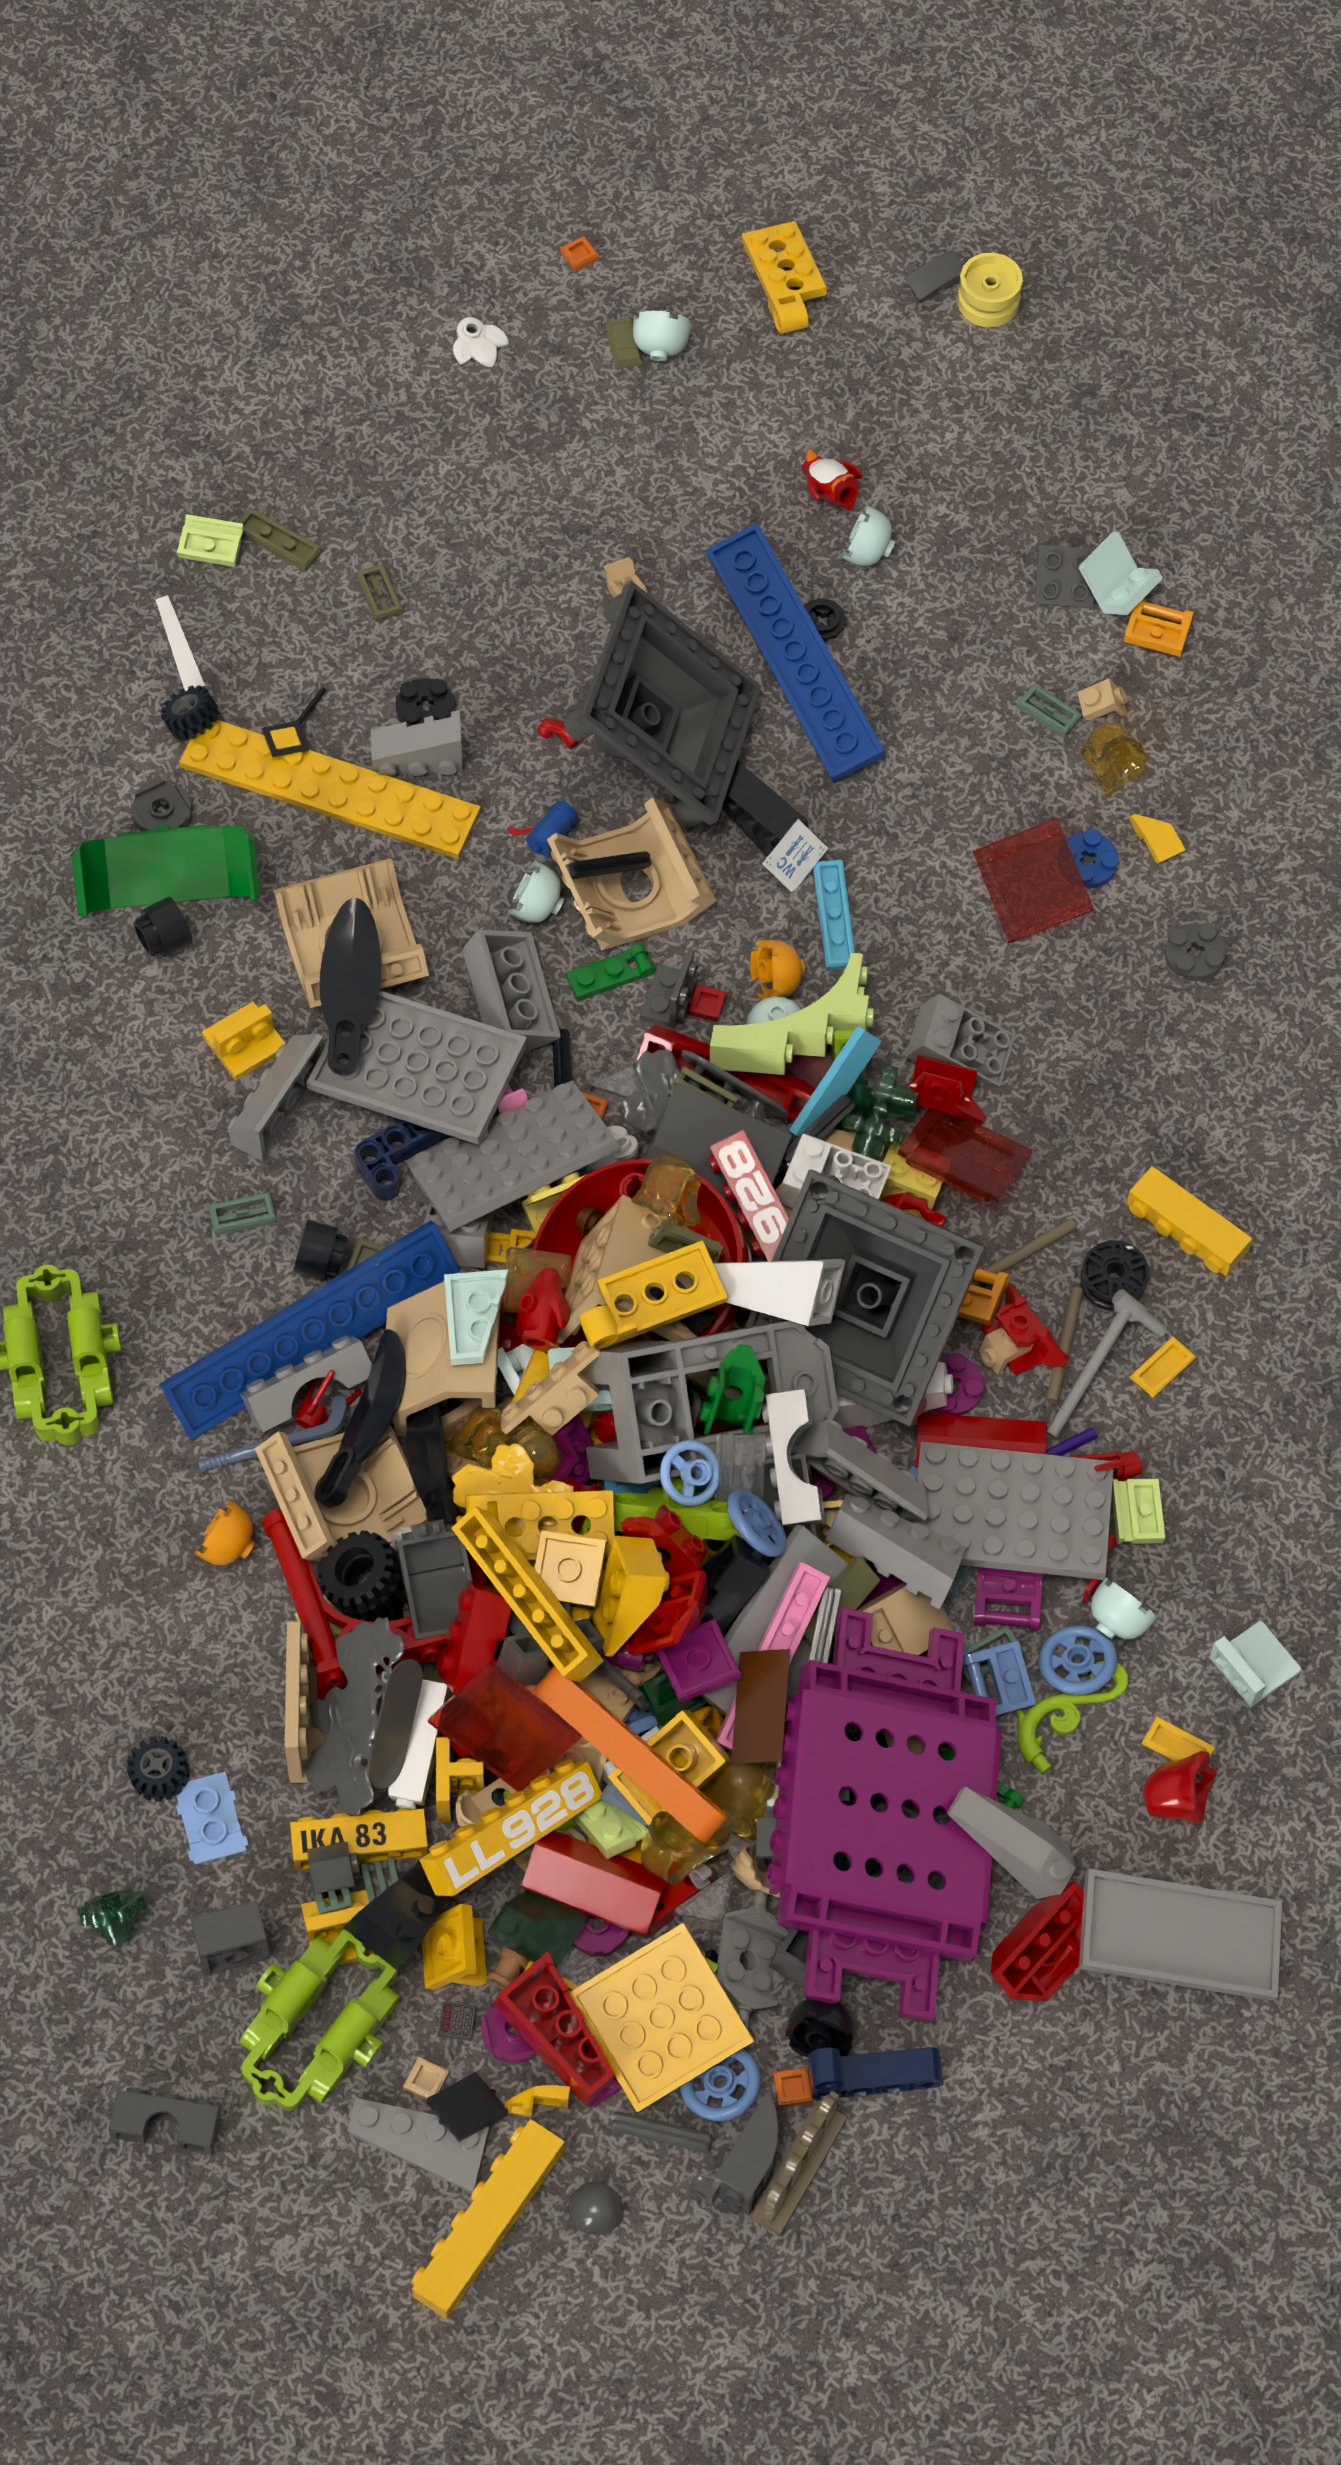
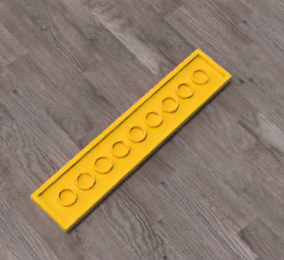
M220 720L211 722L213 727L211 729H204L206 733L203 735L197 733L196 738L190 739L179 761L180 768L456 859L460 858L481 812V806L387 775H379L378 772L311 750L272 757L264 735Z

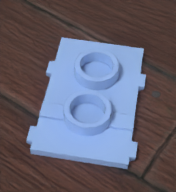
M226 1772L188 1781L186 1787L180 1785L182 1792L179 1795L176 1794L179 1804L176 1805L178 1815H182L191 1850L187 1851L189 1860H193L194 1865L246 1851L245 1846L249 1845L246 1836H242L233 1802L236 1800L234 1790L230 1791Z

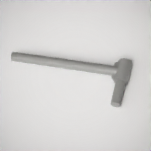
M1124 1289L1119 1290L1113 1296L1112 1303L1117 1314L1046 1431V1434L1054 1439L1058 1438L1127 1322L1139 1321L1158 1337H1162L1167 1331L1165 1325L1148 1313L1147 1308Z

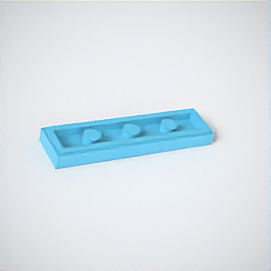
M843 860L818 861L813 867L825 968L826 971L846 969L850 954L855 953Z
M857 1026L789 1131L799 1136L842 1095H847L882 1041Z

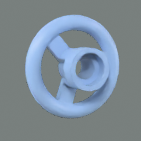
M693 1440L679 1442L672 1446L663 1457L660 1467L662 1486L667 1495L681 1505L698 1506L705 1503L715 1494L720 1483L721 1472L718 1459L714 1452L701 1442ZM686 1450H694L701 1453L707 1461L702 1459L685 1461L678 1454ZM671 1464L680 1471L681 1478L684 1481L682 1494L675 1489L671 1482ZM692 1468L695 1470L694 1478L691 1476ZM710 1480L707 1488L701 1494L693 1496L694 1486L705 1485Z

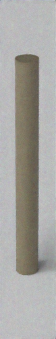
M1069 1218L983 1270L997 1274L1000 1271L1005 1272L1077 1229L1075 1222ZM975 1280L971 1282V1285L978 1287L985 1284Z
M1079 1287L1071 1288L1058 1344L1068 1356L1084 1292ZM1066 1365L1064 1368L1053 1367L1045 1399L1046 1402L1058 1403Z

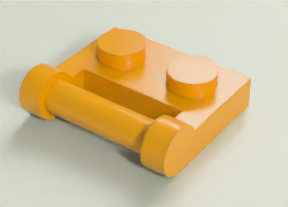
M1143 598L1132 611L1123 642L1181 657L1194 612L1190 610L1182 612L1148 603ZM1142 613L1148 614V615H1152V616H1155V617H1159V618H1163V619H1167V620H1170V621L1178 622V623H1181V625H1180V624H1176V623H1172V622H1168V621H1165V620L1153 618V617H1150V616L1142 615Z
M977 1269L973 1280L993 1285L992 1290L970 1284L958 1317L991 1326L1003 1294L1010 1282V1274L1002 1271L997 1274Z

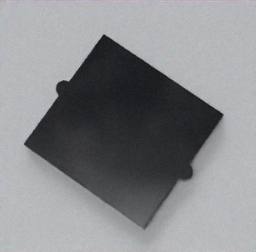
M476 2072L428 2097L426 2101L439 2117V2123L445 2125L458 2142L508 2115V2110L495 2096V2090L490 2089Z

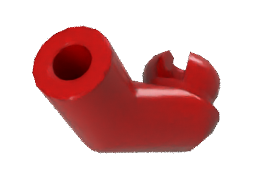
M548 717L541 720L542 723L537 727V732L543 738L548 739L554 733L562 739L570 750L581 743V741H576L567 734L563 721Z

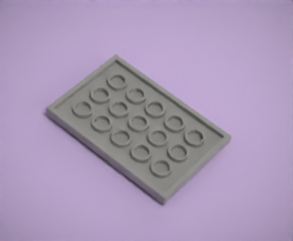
M379 990L373 1015L361 1034L359 1065L357 1069L349 1075H338L330 1070L328 1066V1039L306 1084L309 1090L479 1145L528 1045V1041L525 1036ZM347 1031L341 1033L345 1037L351 1034ZM341 1059L338 1062L340 1064H346L349 1061L346 1059Z
M572 1080L566 1084L556 1086L553 1090L539 1097L529 1099L524 1106L499 1114L490 1121L479 1145L456 1137L448 1138L443 1143L427 1151L417 1153L414 1157L406 1160L405 1163L448 1231L451 1232L620 1148L616 1138Z
M921 1442L917 1482L926 1488L928 1517L926 1521H913V1523L922 1524L930 1531L944 1537H951L959 1544L966 1546L960 1565L1104 1580L1107 1564L1113 1469L1097 1472L1094 1470V1467L1113 1461Z

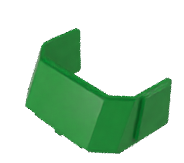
M168 824L157 825V830L118 833L117 837L78 842L75 851L71 855L78 916L82 915L83 919L88 918L89 912L111 908L151 905L168 896L175 902L251 896V902H256V898H260L254 833L249 834L248 826L209 827V824L168 828Z

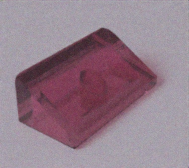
M827 1053L825 1057L793 1054L792 1063L786 1062V1069L812 1087L817 1088L835 1059Z

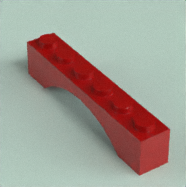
M655 1024L645 1032L637 1058L638 1061L644 1051L654 1053L657 1050L668 1049L674 1055L677 1067L680 1070L684 1066L693 1071L695 1068L682 1058L681 1051L692 1052L710 1062V1045ZM724 1070L781 1105L789 1113L788 1117L785 1118L793 1121L796 1120L817 1088L815 1084L786 1073L778 1075Z

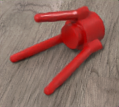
M333 1370L328 1372L313 1399L311 1397L319 1378L312 1379L309 1382L302 1403L295 1412L296 1417L294 1418V1421L304 1429L324 1424L330 1417V1414L325 1415L327 1409L319 1402L335 1375ZM356 1390L346 1399L347 1407L362 1394V1390Z
M1135 1451L1067 1456L1113 1461L1096 1465L1094 1470L1098 1472L1113 1469V1478H1119L1118 1481L1132 1479V1477L1138 1476L1142 1472L1141 1460Z

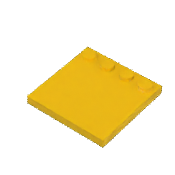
M685 1922L569 1992L636 2112L641 2111L755 2041Z

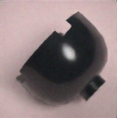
M805 1999L794 2008L787 2023L785 2036H788L790 2039L789 2046L791 2049L804 2057H808L810 2052L821 2048L839 2049L840 2056H847L852 2049L854 2041V2020L847 2007L840 2002L832 2004Z

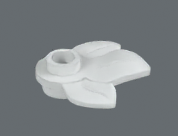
M467 317L462 319L457 326L456 333L458 339L453 345V354L460 365L473 358L486 367H493L497 357V348L507 346L509 344L508 338L500 328L494 325H483L480 320ZM471 327L476 330V333H469L466 328Z
M621 1126L607 1127L616 1138L620 1149L589 1164L586 1168L587 1172L591 1173L616 1162L636 1159L639 1153L637 1139L634 1136L628 1135L627 1130Z

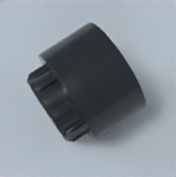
M169 896L140 911L141 916L136 918L133 923L140 943L151 956L160 953L163 957H166L193 943L190 929L175 901Z
M308 1219L293 1271L323 1280L325 1274L331 1276L338 1275L348 1242L347 1237L337 1234L338 1227Z

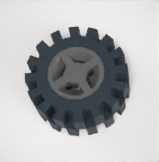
M197 685L196 688L188 686L187 691L183 688L179 690L180 694L178 695L174 693L171 695L172 700H166L164 703L166 707L161 709V718L173 737L178 740L180 738L187 740L189 736L191 739H194L197 733L203 735L206 733L204 729H211L213 727L211 722H217L218 720L217 715L220 714L217 704L208 690L200 685Z
M155 1736L149 1737L151 1743L146 1744L142 1740L139 1742L140 1749L134 1746L131 1750L133 1757L128 1756L127 1773L135 1791L139 1795L143 1793L144 1799L150 1801L151 1796H153L155 1802H161V1796L165 1795L166 1799L170 1800L172 1799L171 1792L174 1791L179 1795L182 1792L180 1785L186 1787L188 1783L186 1776L190 1777L189 1764L184 1750L181 1746L178 1747L176 1741L172 1739L169 1743L167 1737L161 1736L160 1742H157Z

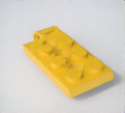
M796 221L742 233V242L768 298V307L778 333L784 334L808 328V315L803 301L826 296L827 287ZM779 248L783 249V251L775 252L773 249ZM789 267L792 270L784 271L782 268ZM797 286V287H800L801 289H799V290H791V289H789V288H790V287Z
M702 1240L598 1279L597 1286L605 1305L586 1311L579 1317V1322L591 1349H594L595 1345L603 1349L725 1303L728 1297ZM687 1275L693 1279L694 1285L689 1289H681L676 1285V1279ZM651 1287H658L664 1292V1296L660 1300L653 1301L646 1297L645 1292ZM627 1298L632 1301L634 1306L628 1312H621L616 1309L615 1303L619 1299Z
M613 1490L465 1495L466 1514L475 1506L491 1512L527 1560H536L541 1534L539 1521L545 1516H551L557 1521L558 1529L555 1533L607 1541L605 1557H609L615 1536ZM578 1515L588 1517L591 1522L590 1530L585 1534L576 1533L572 1528L574 1517ZM517 1517L524 1522L525 1530L523 1534L512 1536L507 1532L506 1523L510 1518Z

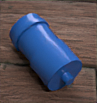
M557 801L553 804L543 820H540L526 837L527 844L533 852L549 857L552 849L547 839L555 833L565 835L576 824L578 819L577 811L564 801Z

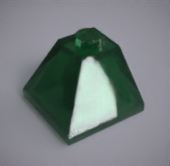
M525 1890L504 1904L487 1933L499 1944L517 1952L533 1964L548 1951L557 1969L589 1918L571 1907Z

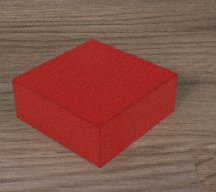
M696 985L688 1015L718 1022L725 1002L726 992Z

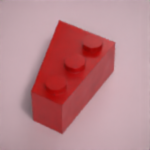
M469 1581L466 1590L463 1589L459 1595V1612L456 1621L453 1620L449 1625L447 1632L449 1642L445 1652L442 1651L439 1655L437 1671L452 1693L490 1702L492 1692L486 1691L490 1671L497 1672L496 1665L498 1661L493 1660L499 1640L504 1641L512 1608L497 1588Z

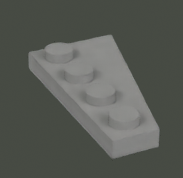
M355 2098L347 2129L348 2134L378 2149L389 2152L415 2167L426 2170L471 2194L476 2188L489 2132V2126L458 2142L448 2128L439 2123L437 2115Z

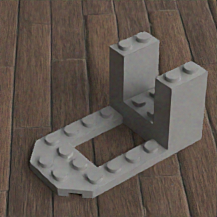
M785 1320L679 1341L625 1340L600 1349V1355L580 1372L593 1384L609 1385L617 1441L586 1447L590 1479L638 1484L661 1480L660 1467L664 1455L672 1446L686 1440L698 1441L708 1446L716 1455L720 1467L774 1457L773 1455H768L766 1436L771 1435L769 1423L755 1425L753 1434L743 1433L742 1428L694 1438L685 1374L719 1368L720 1361L723 1362L731 1350L736 1349L739 1344L749 1345L752 1347L757 1360L767 1359L771 1394L805 1389L809 1392L813 1422L825 1421L826 1419L833 1420L839 1409L830 1347L820 1338H816L809 1333L802 1324ZM807 1429L801 1432L795 1440L792 1453L797 1451ZM686 1450L678 1454L685 1461L695 1459L707 1461L701 1453L694 1450ZM671 1464L670 1478L681 1476L680 1471Z

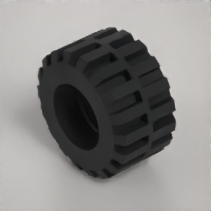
M361 1530L358 1535L354 1531L348 1533V1538L346 1539L343 1537L337 1539L338 1544L334 1547L330 1546L326 1550L329 1554L327 1557H322L320 1561L323 1568L318 1570V1577L321 1579L318 1583L320 1589L324 1592L323 1594L342 1614L357 1620L362 1618L364 1621H372L373 1616L381 1618L385 1616L384 1612L386 1610L391 1612L396 1607L394 1603L397 1600L401 1601L404 1597L402 1593L404 1585L397 1551L375 1532L370 1534L368 1531ZM373 1567L371 1574L365 1581L353 1586L357 1576L362 1571Z

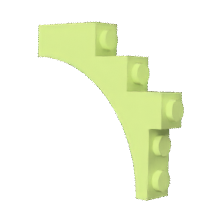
M851 953L846 969L838 982L819 1000L802 1010L762 1023L732 1026L714 1025L710 1043V1062L722 1070L784 1075L786 1062L792 1063L793 1054L825 1057L827 1045L833 1044V1031L856 1029L857 1026L867 1031V1027H873L874 1009L869 1008V995H865V987H861V985H867L868 967L863 966V954Z

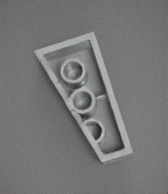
M847 1493L826 1538L827 1541L853 1557H861L864 1561L867 1559L872 1561L878 1569L877 1572L888 1578L890 1575H894L906 1582L905 1589L917 1595L920 1591L932 1599L930 1604L939 1610L954 1581L966 1546L959 1544L951 1537L941 1536L930 1531L922 1524L912 1523L899 1517L893 1511L883 1510L868 1503L861 1497H854Z

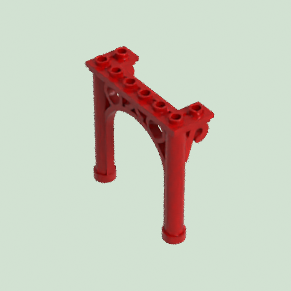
M447 1478V1485L451 1488L452 1480ZM455 1504L457 1516H459L461 1513L458 1505ZM277 1509L265 1515L262 1519V1525L266 1536L271 1538L303 1631L308 1633V1645L316 1665L317 1700H324L326 1693L336 1686L343 1690L348 1683L345 1673L338 1664L336 1640L346 1632H352L354 1627L360 1624L362 1620H357L338 1612L325 1600L319 1589L310 1561L302 1559L282 1510ZM466 1549L472 1581L488 1585L482 1568ZM410 1616L389 1621L390 1630L394 1634L401 1636L405 1645L403 1655L399 1661L393 1663L391 1666L392 1670L403 1660L412 1659L418 1663H431L438 1660L442 1651L445 1652L449 1642L447 1634L415 1640ZM328 1621L342 1628L337 1639H334ZM507 1626V1630H506L505 1637H508V1633H509V1628H508V1626ZM499 1640L493 1660L498 1661L504 1641ZM384 1657L385 1665L389 1666V1658ZM380 1664L376 1666L377 1675L385 1671Z

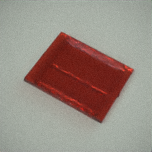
M1058 818L973 850L1009 944L1094 911Z
M928 1108L899 1148L897 1154L906 1158V1163L909 1166L984 1202L993 1200L999 1203L1014 1179L1018 1177L1019 1172L1030 1158L1033 1150L971 1120L959 1116H950V1113Z
M492 1661L483 1667L461 1689H458L427 1721L477 1761L483 1762L486 1768L518 1792L525 1789L532 1780L536 1779L582 1738V1735L550 1706Z

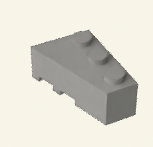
M460 710L452 711L451 717L435 720L433 716L424 718V723L408 726L407 722L370 730L372 771L378 772L379 775L393 777L396 774L409 773L412 776H422L432 772L452 775L456 771H463Z

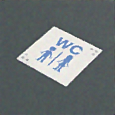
M797 819L762 864L792 892L800 885L828 850V847Z

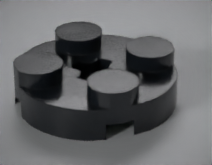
M421 678L405 682L401 685L400 692L396 697L397 717L401 723L407 722L408 726L424 723L425 717L433 716L435 720L451 717V712L455 711L454 695L447 687V683L442 679ZM422 701H428V703L433 704L429 706L428 711H423V708L420 706L417 707Z

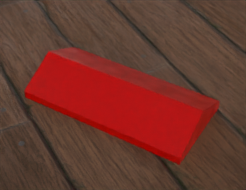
M922 1413L918 1416L915 1468L919 1466L921 1442L1046 1454V1422Z

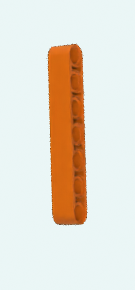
M555 1665L534 1688L533 1691L700 1841L707 1843L728 1819V1816L721 1808L584 1686L564 1678Z

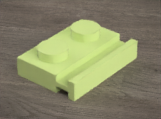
M186 514V521L177 550L178 558L236 567L244 525L242 523Z
M1113 1479L1112 1505L1117 1544H1122V1542H1131V1544L1163 1543L1165 1540L1159 1479H1127L1126 1481Z
M602 1798L574 1816V1821L607 1859L636 1846V1842L641 1839L644 1841L649 1840L648 1829L643 1824Z

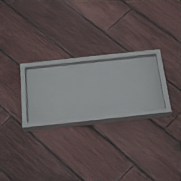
M795 1525L786 1539L785 1552L774 1558L769 1566V1574L747 1601L724 1638L738 1669L740 1652L757 1651L798 1562H803L830 1576L826 1585L829 1587L849 1565L802 1525ZM803 1638L789 1664L787 1701L799 1692L800 1670L809 1661L811 1647ZM738 1680L700 1696L726 1716L737 1694Z
M1089 1868L1085 1872L1079 1969L1257 1999L1276 2000L1278 1998L1282 1901Z

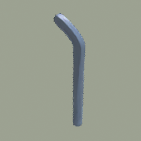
M340 1395L334 1397L331 1414L326 1423L288 1434L291 1446L336 1434L342 1428L346 1418V1397ZM263 1442L198 1460L200 1470L205 1472L257 1457L255 1448Z

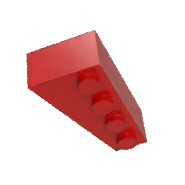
M547 1951L497 1995L494 2007L564 2084L570 2087V2090L586 2107L611 2085L615 2073L596 2038L587 2027L583 2014L579 2007H576L568 1992L566 1983L558 1974L553 1964L554 1961Z

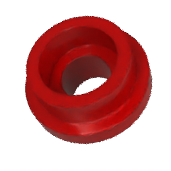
M608 1411L600 1413L597 1419L593 1421L595 1435L603 1443L617 1441L614 1415Z

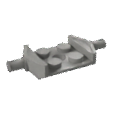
M758 1889L754 1893L753 1906L725 1914L717 1961L719 1966L716 1970L717 1978L747 2028L749 2015L752 2011L774 2007L778 2004L777 2000L770 1999L774 1970L769 1966L778 1951L779 1939L788 1935V1931L783 1926H778L777 1919L767 1912L768 1893ZM741 1953L748 1960L747 1970L744 1969L740 1962Z

